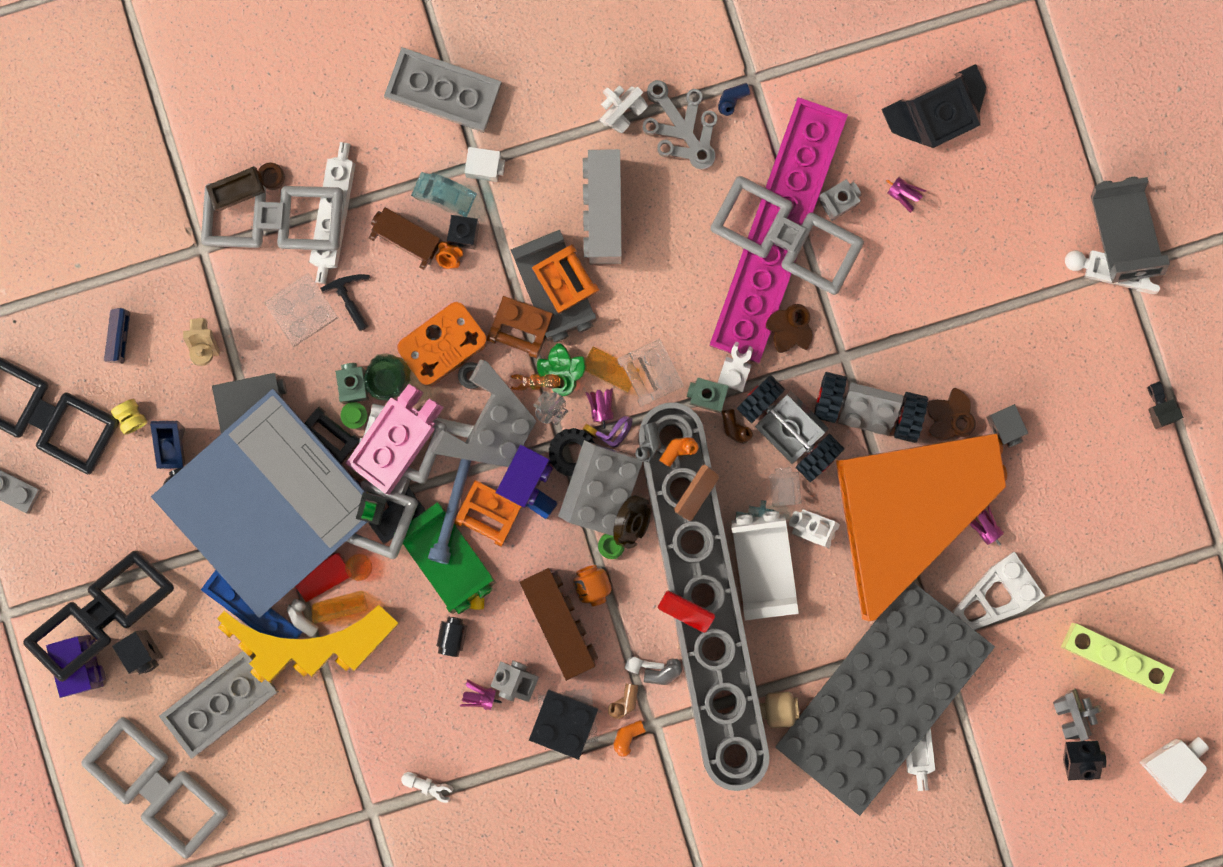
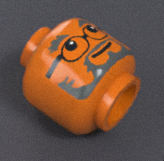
M596 565L586 566L576 572L577 576L573 580V585L579 600L582 603H591L592 607L605 603L607 601L606 597L612 591L606 571L603 568H597Z

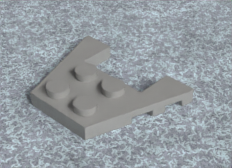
M480 359L469 381L491 393L488 402L466 442L441 430L431 452L438 455L509 467L520 444L524 445L536 420L489 363Z

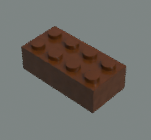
M547 568L520 581L519 583L565 680L567 681L596 667L595 660L598 659V655L592 643L587 645L583 638L587 632L581 620L575 621L571 611L575 610L570 596L564 597L560 590V587L564 584L558 571L552 572L551 568Z

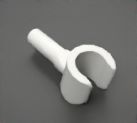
M632 656L628 658L625 669L638 674L641 666L662 670L664 663L648 662Z

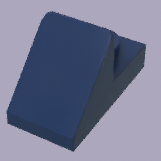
M151 421L150 426L157 469L183 468L185 458L182 438L185 427L179 421Z

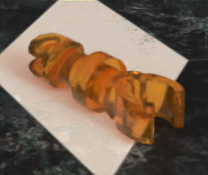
M519 374L511 376L512 379L519 378L520 381H524L518 387L511 386L512 390L523 391L530 387L532 390H539L541 387L557 388L561 383L560 377L554 374H546L545 376L532 374L530 377Z

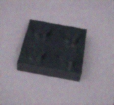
M548 689L529 741L579 760L598 708Z

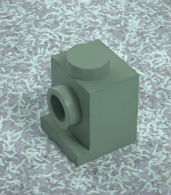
M357 363L342 364L341 370L335 371L339 402L346 404L369 400L364 368L357 367ZM349 377L355 379V384L351 387L346 385V380Z
M697 378L696 383L690 382L686 397L691 398L690 405L721 413L729 386ZM709 389L712 392L711 398L705 399L702 396V391Z

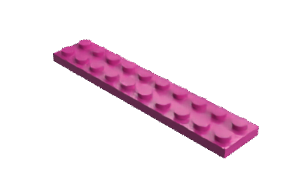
M798 97L766 189L792 202L793 208L787 219L801 226L807 214L814 211L848 114ZM761 199L748 239L761 245L780 208ZM773 244L768 256L761 258L743 249L710 341V347L731 354L734 343L739 342L738 352L745 354L749 346H751L753 351L749 361L760 363L771 332L766 329V322L773 312L779 310L791 276L790 272L782 268V262L788 252L787 250Z

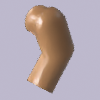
M625 683L624 697L608 706V714L611 717L620 719L634 711L639 685Z

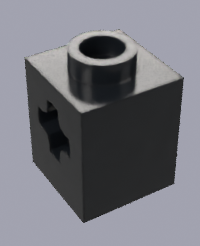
M451 215L447 237L448 244L475 250L479 231L478 219Z

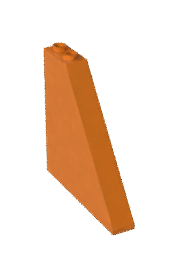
M987 434L836 460L862 620H876L1006 487L1007 470L1002 465L1001 459L1003 445L997 434Z

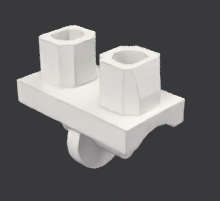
M618 86L614 91L606 88L603 94L607 99L601 105L606 110L609 107L610 109L599 121L604 126H610L618 133H623L631 124L624 117L623 113L629 108L635 115L639 116L648 107L641 96L643 91L639 87L634 88L631 86L620 98L619 96L625 91L621 86Z
M804 509L801 513L794 511L789 521V526L794 528L792 534L828 549L831 546V540L835 538L834 532L840 526L839 523Z

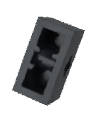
M147 630L135 631L112 646L129 674L136 672L139 675L146 674L158 667L157 661L163 658Z

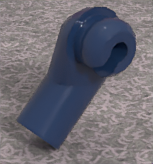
M743 83L723 91L718 103V110L721 114L730 116L734 113L737 100L750 95L748 84Z

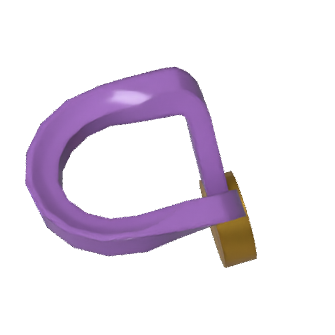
M628 416L622 417L608 436L588 424H585L582 429L594 438L598 437L609 446L615 448L627 436L632 426V418ZM625 422L624 428L621 431V433L618 435L614 442H611L610 440L615 436L618 429Z

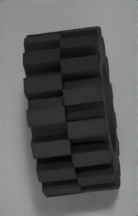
M576 428L564 429L551 440L548 452L549 459L559 473L568 477L572 476L576 463L567 462L563 458L562 450L566 444L576 442L582 447L584 440L595 443L592 437L585 431Z

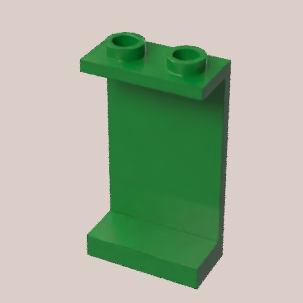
M437 502L411 521L403 545L446 604V609L452 614L455 612L461 614L471 607L470 601L475 597L479 596L481 599L492 592V586L496 581L455 524L448 547H450L449 552L451 553L449 564H442L428 559L430 548H433L434 544L438 543L446 514L444 508Z

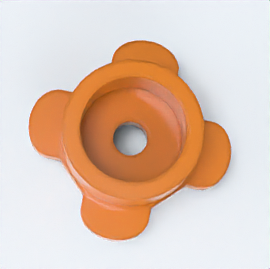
M445 241L440 242L438 245L439 252L435 255L438 264L446 269L458 268L461 264L459 259L463 255V250Z

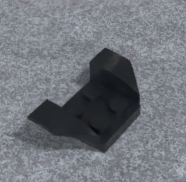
M974 64L955 73V78L909 100L901 99L882 108V113L891 132L919 144L935 148L980 126L979 114L986 92V85L977 65Z

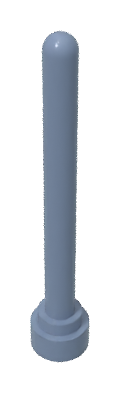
M461 459L438 543H435L434 547L430 548L429 560L449 564L451 553L449 552L450 547H448L471 460Z

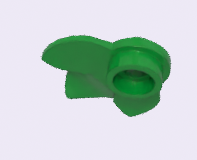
M557 343L550 350L548 359L537 360V371L542 381L550 384L552 391L556 395L568 396L575 390L576 381L585 373V358L583 356L571 358L564 345ZM561 379L564 380L563 388L560 386Z

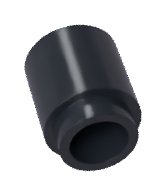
M447 616V621H441L436 644L439 647V654L459 657L460 651H463L467 625L462 624L463 619Z

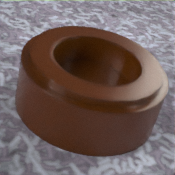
M272 162L265 163L258 170L262 184L267 190H276L284 183L285 174L278 164Z

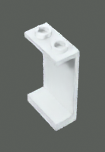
M770 511L764 513L761 517L753 518L752 515H741L736 520H731L745 621L799 614L785 513L779 514L778 511Z

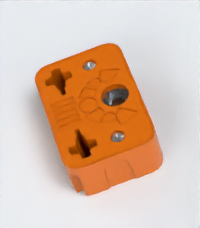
M453 302L400 340L397 350L418 380L424 386L430 385L432 387L466 363L471 357L484 350L487 338L464 305L459 302ZM432 328L442 330L439 333V339L428 338L431 335L430 330ZM468 334L472 336L478 335L476 345L473 346L471 343L465 344L468 341ZM426 365L429 367L435 366L432 377L429 375L423 376Z

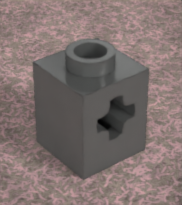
M1015 404L986 417L993 433L998 435L1002 445L1007 443L1008 448L1023 442L1021 436L1028 434Z

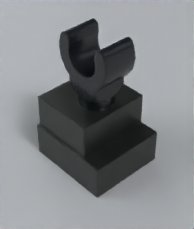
M1160 381L1147 387L1149 395L1156 404V406L1148 409L1155 429L1184 418L1180 408H1177L1174 399L1166 401L1164 389Z

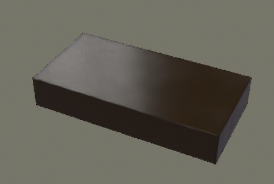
M254 166L206 186L212 206L216 212L265 193L258 170Z

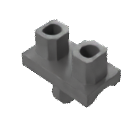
M1077 689L1069 690L1065 696L1056 699L1053 704L1058 715L1069 712L1072 714L1074 721L1062 725L1065 739L1080 738L1081 741L1088 740L1089 736L1092 735L1086 717L1088 716L1090 725L1098 724L1096 714L1101 712L1102 708L1101 705L1092 706L1090 697L1082 699L1085 707L1083 709Z

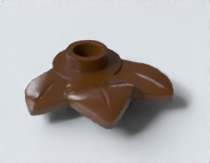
M792 304L786 310H776L768 318L765 327L769 331L775 332L774 345L779 353L788 351L795 344L807 350L811 344L813 334L808 325L810 313L805 306ZM795 313H797L798 319L796 322L794 320Z
M953 388L948 401L937 399L928 402L929 415L935 421L930 427L929 432L936 438L948 439L954 435L966 437L974 431L976 421L970 413L971 402L960 389ZM959 419L966 421L964 429L958 427L957 422Z

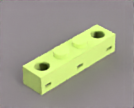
M1071 623L1061 645L1063 649L1161 694H1164L1175 670L1076 623ZM1081 633L1087 634L1090 638V645L1086 649H1079L1075 645V638ZM1153 668H1159L1164 673L1159 684H1154L1149 680V672Z

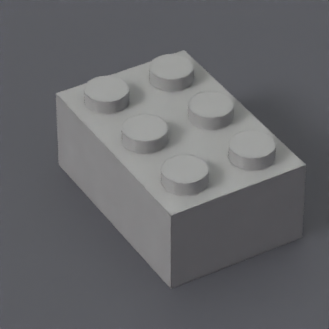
M584 440L558 517L571 524L613 536V528L618 511L623 503L631 497L643 461H639L630 454Z

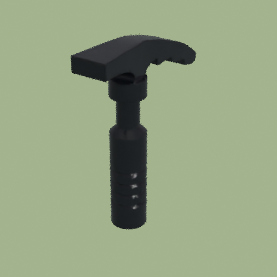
M370 275L346 276L321 287L322 293L338 289L336 293L339 297H342L345 302V308L359 331L369 327L355 302L349 298L348 290L344 285L354 281L369 280Z

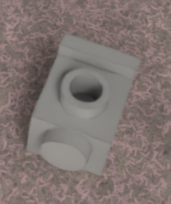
M846 179L820 194L818 200L830 220L833 221L859 205L861 201L858 197L862 194L855 182L850 184ZM845 193L847 200L840 201L838 194Z

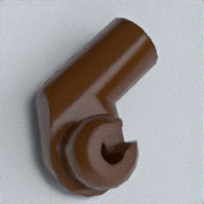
M734 409L721 411L726 436L738 443H747L752 439V430L749 427L745 428L736 423Z

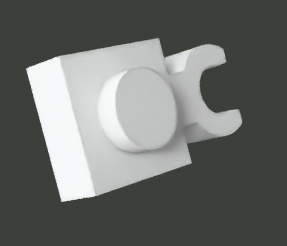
M735 342L731 351L732 358H725L718 383L728 385L729 388L743 392L751 368V364L744 362L751 358L753 348L749 346L747 353L741 354L737 350L739 342Z

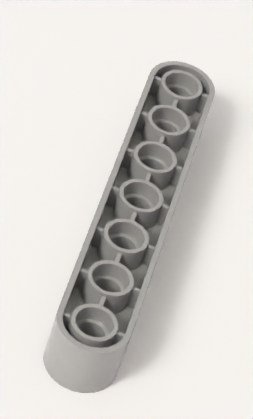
M664 403L654 407L644 417L639 430V446L646 440L643 425L656 422L659 434L664 427L675 426L680 429L683 438L691 437L699 445L697 453L694 455L677 456L672 466L669 467L659 461L667 448L661 443V448L654 458L648 462H643L668 590L692 603L691 593L696 585L705 583L711 586L714 591L713 602L707 607H701L715 614V618L707 632L703 633L674 618L702 762L709 777L720 787L732 791L746 790L755 786L764 777L769 765V750L716 487L714 485L692 521H688L674 512V508L679 501L674 499L670 493V485L675 479L685 478L692 482L704 464L712 470L705 432L699 416L691 408L679 403ZM687 531H697L703 537V548L697 554H688L681 547V537ZM710 637L720 638L725 645L723 656L717 660H709L702 653V645ZM723 690L732 692L736 699L735 707L728 713H719L713 707L714 696ZM733 744H739L746 750L745 761L737 767L727 765L723 758L725 749Z

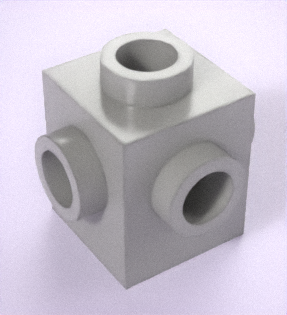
M512 660L510 665L500 661L491 687L499 690V696L507 700L514 701L515 698L529 702L539 677L526 671L527 666Z

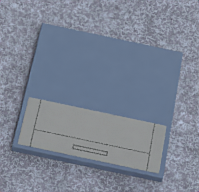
M275 389L269 391L151 496L259 618L367 523L356 519L362 493L365 490Z

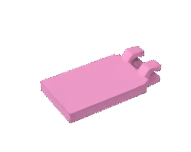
M411 384L407 385L397 399L392 397L389 399L346 462L349 467L388 495L393 491L435 430V423L432 421L437 419L444 408L431 399H428L420 411L413 408L412 406L417 404L423 392Z

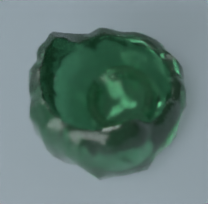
M389 353L377 354L371 359L365 371V389L377 400L389 401L391 397H399L411 381V370L400 357Z

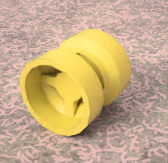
M135 399L127 400L111 410L114 418L118 419L121 423L120 429L124 435L130 434L147 424L145 416L138 411V404Z

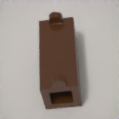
M384 207L382 212L378 211L371 222L373 228L369 236L370 240L375 241L377 236L421 260L419 268L423 270L431 263L439 249V243L442 242L439 237Z

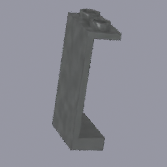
M1129 177L1124 181L1114 183L1112 181H1103L1095 185L1091 200L1112 283L1165 275L1170 265L1168 254L1161 255L1147 202L1145 189L1149 182L1148 177Z
M560 230L510 249L533 307L554 314L548 332L545 333L547 341L553 339L554 342L569 337L568 332L578 329V332L586 331L593 327V322L597 321L588 298L558 314L532 269L536 264L566 248ZM567 259L560 261L577 293L582 291L583 286Z

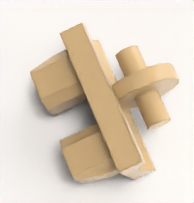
M206 318L190 319V330L183 331V339L190 351L189 356L193 364L205 366L212 361L213 356H219V347L212 330L208 329Z

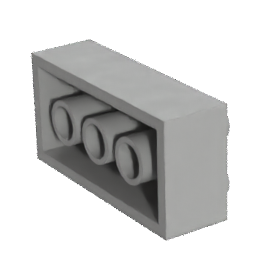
M620 149L588 150V158H583V179H588V184H583V203L589 207V211H583L584 231H589V237H584V257H589L590 265L621 264Z

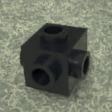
M1098 741L1065 743L1063 762L1068 781L1101 778L1102 768H1106V754L1100 750Z

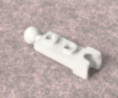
M1073 250L1065 257V265L1068 269L1072 271H1079L1082 268L1086 269L1085 278L1135 289L1136 291L1148 294H1157L1160 290L1159 285L1153 284L1149 277L1112 283L1105 253L1092 250L1090 251L1089 258H1085L1082 252Z

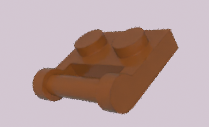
M503 296L493 325L488 333L487 341L494 344L496 341L527 352L530 357L537 359L546 338L545 333L548 332L554 314ZM504 324L536 337L534 342L531 343L500 332Z

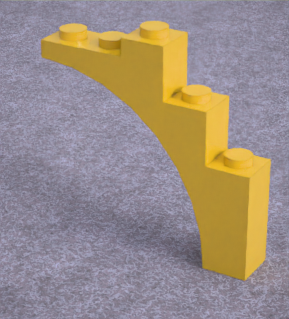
M380 605L376 606L363 619L344 630L323 637L309 639H287L263 634L241 624L225 611L217 618L221 622L218 628L229 638L234 634L241 641L238 646L249 657L252 653L256 655L249 663L253 667L250 673L261 683L265 679L271 683L292 659L296 662L292 667L303 677L307 674L313 677L334 654L338 656L335 662L346 672L349 668L355 672L399 625Z

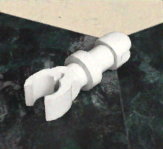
M411 772L405 773L401 778L403 785L409 788L415 787L420 789L425 795L430 793L443 803L449 802L450 797H444L441 790H447L449 793L454 790L451 785L432 783V779L427 778L424 780Z

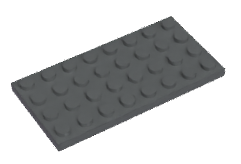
M912 582L877 618L802 712L800 719L795 721V724L791 726L775 748L856 814L861 816L995 646Z

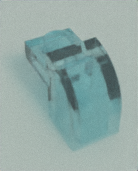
M424 172L420 173L411 194L417 200L434 204L448 213L464 217L468 216L477 193L451 179L435 173L428 174Z

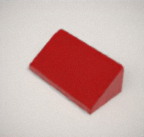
M336 553L325 559L295 587L305 602H308L353 575L342 555Z
M669 590L665 591L658 605L660 611L703 633L707 632L715 618V614Z

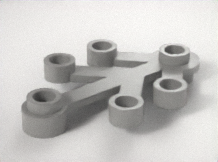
M660 80L651 82L647 88L649 100L661 105L674 126L660 124L655 119L648 118L643 122L644 133L650 136L658 134L684 139L689 148L673 146L669 140L660 141L657 147L659 155L662 157L675 156L689 159L692 166L697 169L709 168L715 160V151L710 146L712 129L717 123L716 113L709 110L702 114L701 123L703 129L699 142L693 134L698 105L702 102L701 91L691 89L687 93L686 100L688 105L684 121L668 97L667 85ZM656 86L661 87L663 90L659 95L653 93V88ZM691 94H697L699 96V100L693 102L690 100L689 96ZM711 115L714 118V122L706 123L704 117ZM647 123H654L656 128L653 131H648L645 126ZM664 144L670 146V151L667 153L662 152L660 149ZM698 152H705L707 158L700 160L697 157Z

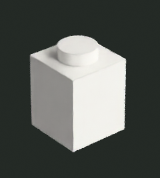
M468 147L465 166L466 178L498 182V176H503L505 169V160L501 159L500 151Z

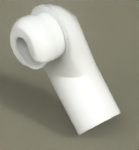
M294 599L292 604H289L287 607V612L293 625L309 637L314 636L318 626L303 616L302 611L305 610L306 605L299 599Z

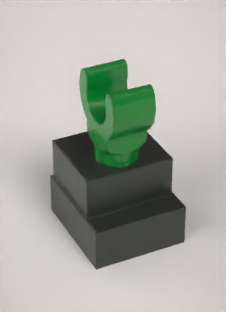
M363 492L356 519L380 525L387 498Z

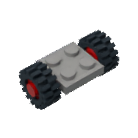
M825 372L814 412L820 420L835 423L839 415V424L890 436L894 423L897 420L894 438L917 443L927 411V396L905 392L903 397L900 394L855 383H850L847 395L845 396L847 377Z

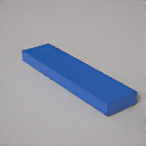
M217 570L213 572L201 588V591L260 633L287 639H298L303 633L272 608L259 618Z

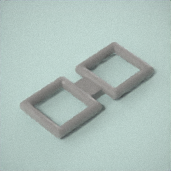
M738 176L711 225V231L761 258L767 257L773 244L788 251L782 262L784 270L833 295L838 294L864 245V240L814 213H808L801 226L787 219L793 208L791 201L743 176ZM742 189L780 208L761 245L723 226ZM813 225L851 244L832 282L794 263Z
M205 186L201 243L204 246L259 248L263 242V230L278 231L277 245L281 249L327 251L339 249L343 190L339 187L284 186L281 189V200L279 203L265 202L266 187L263 186L265 193L255 196L252 237L212 236L214 208ZM291 197L332 198L329 240L288 238Z
M437 420L432 421L435 423V430L419 471L408 467L390 495L385 494L367 480L360 483V486L366 493L381 496L405 506L390 547L358 534H354L346 542L390 559L398 557L418 505L415 498L405 495L411 480L418 483H425L437 455L432 453L431 449L441 430L446 431L447 426L445 423Z
M121 717L84 757L81 764L123 804L131 803L139 793L151 804L142 813L141 820L180 856L187 859L228 815V810L185 771L179 772L170 782L159 772L168 761V755L127 718ZM123 730L155 758L127 791L95 763ZM182 785L186 786L214 812V815L187 845L154 817Z

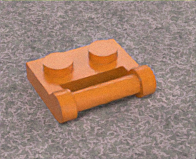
M573 244L532 267L558 314L600 291L597 284H593L576 255L577 250ZM567 259L584 288L578 293L560 264V261Z
M475 480L456 516L454 524L460 527L464 525L494 540V544L502 547L522 507L496 494V490ZM470 508L502 523L501 530L498 531L468 516Z

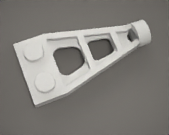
M1012 552L989 568L954 608L952 613L975 630L1023 612L1045 597V595L1016 553ZM995 582H1001L1011 596V601L1008 604L998 608L991 607L985 599L987 590ZM978 600L985 609L986 614L970 622L964 615V610L973 601Z

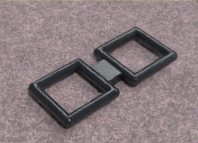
M0 357L1 370L36 387L17 424L14 425L0 417V430L20 438L23 436L28 424H31L42 430L36 442L37 449L87 475L92 474L113 436L119 420L68 392L62 394L55 407L42 400L49 387L47 381ZM69 405L106 424L86 462L49 443Z
M132 551L88 587V593L94 598L82 609L76 603L69 602L27 636L23 641V645L59 681L63 682L110 644L111 638L102 630L114 619L124 628L131 627L172 593L174 585L138 551ZM135 563L160 588L126 615L101 590ZM72 615L97 641L62 668L37 642Z

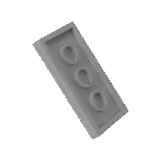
M401 47L384 98L484 133L502 82Z
M244 651L159 715L160 719L191 759L279 692L272 682L269 683L265 679L261 683L250 673L253 667L249 663L253 660V657L251 655L249 657Z

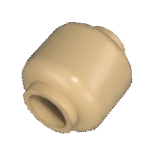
M791 692L768 693L765 697V703H760L762 719H767V723L771 728L791 727L795 724L796 719H800L798 697L794 698Z

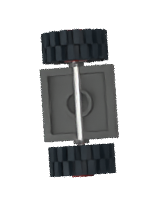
M769 375L748 394L747 398L736 409L751 424L768 409L766 411L768 414L755 427L791 464L804 452H810L795 468L811 483L834 462L845 448L830 433L815 447L814 443L829 428L792 391L777 405L773 404L771 406L786 389L772 375Z

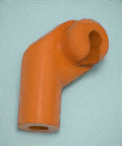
M691 437L673 439L659 461L671 467L677 456L694 455L697 453L699 445Z
M641 720L618 730L613 746L619 756H628L631 752L632 738L646 732Z

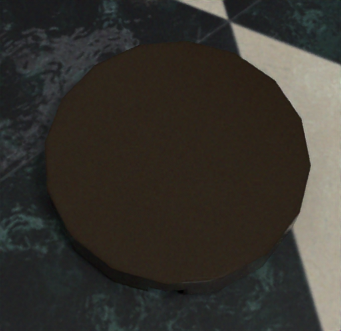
M634 495L629 497L621 506L613 528V537L617 545L627 549L633 548L638 544L635 541L638 538L642 539L645 535L651 517L650 508L647 507V504H649L647 499Z

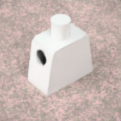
M1199 737L1188 746L1182 740L1174 739L1142 759L1139 763L1174 801L1182 803L1207 771L1206 766L1199 758L1209 750V747Z

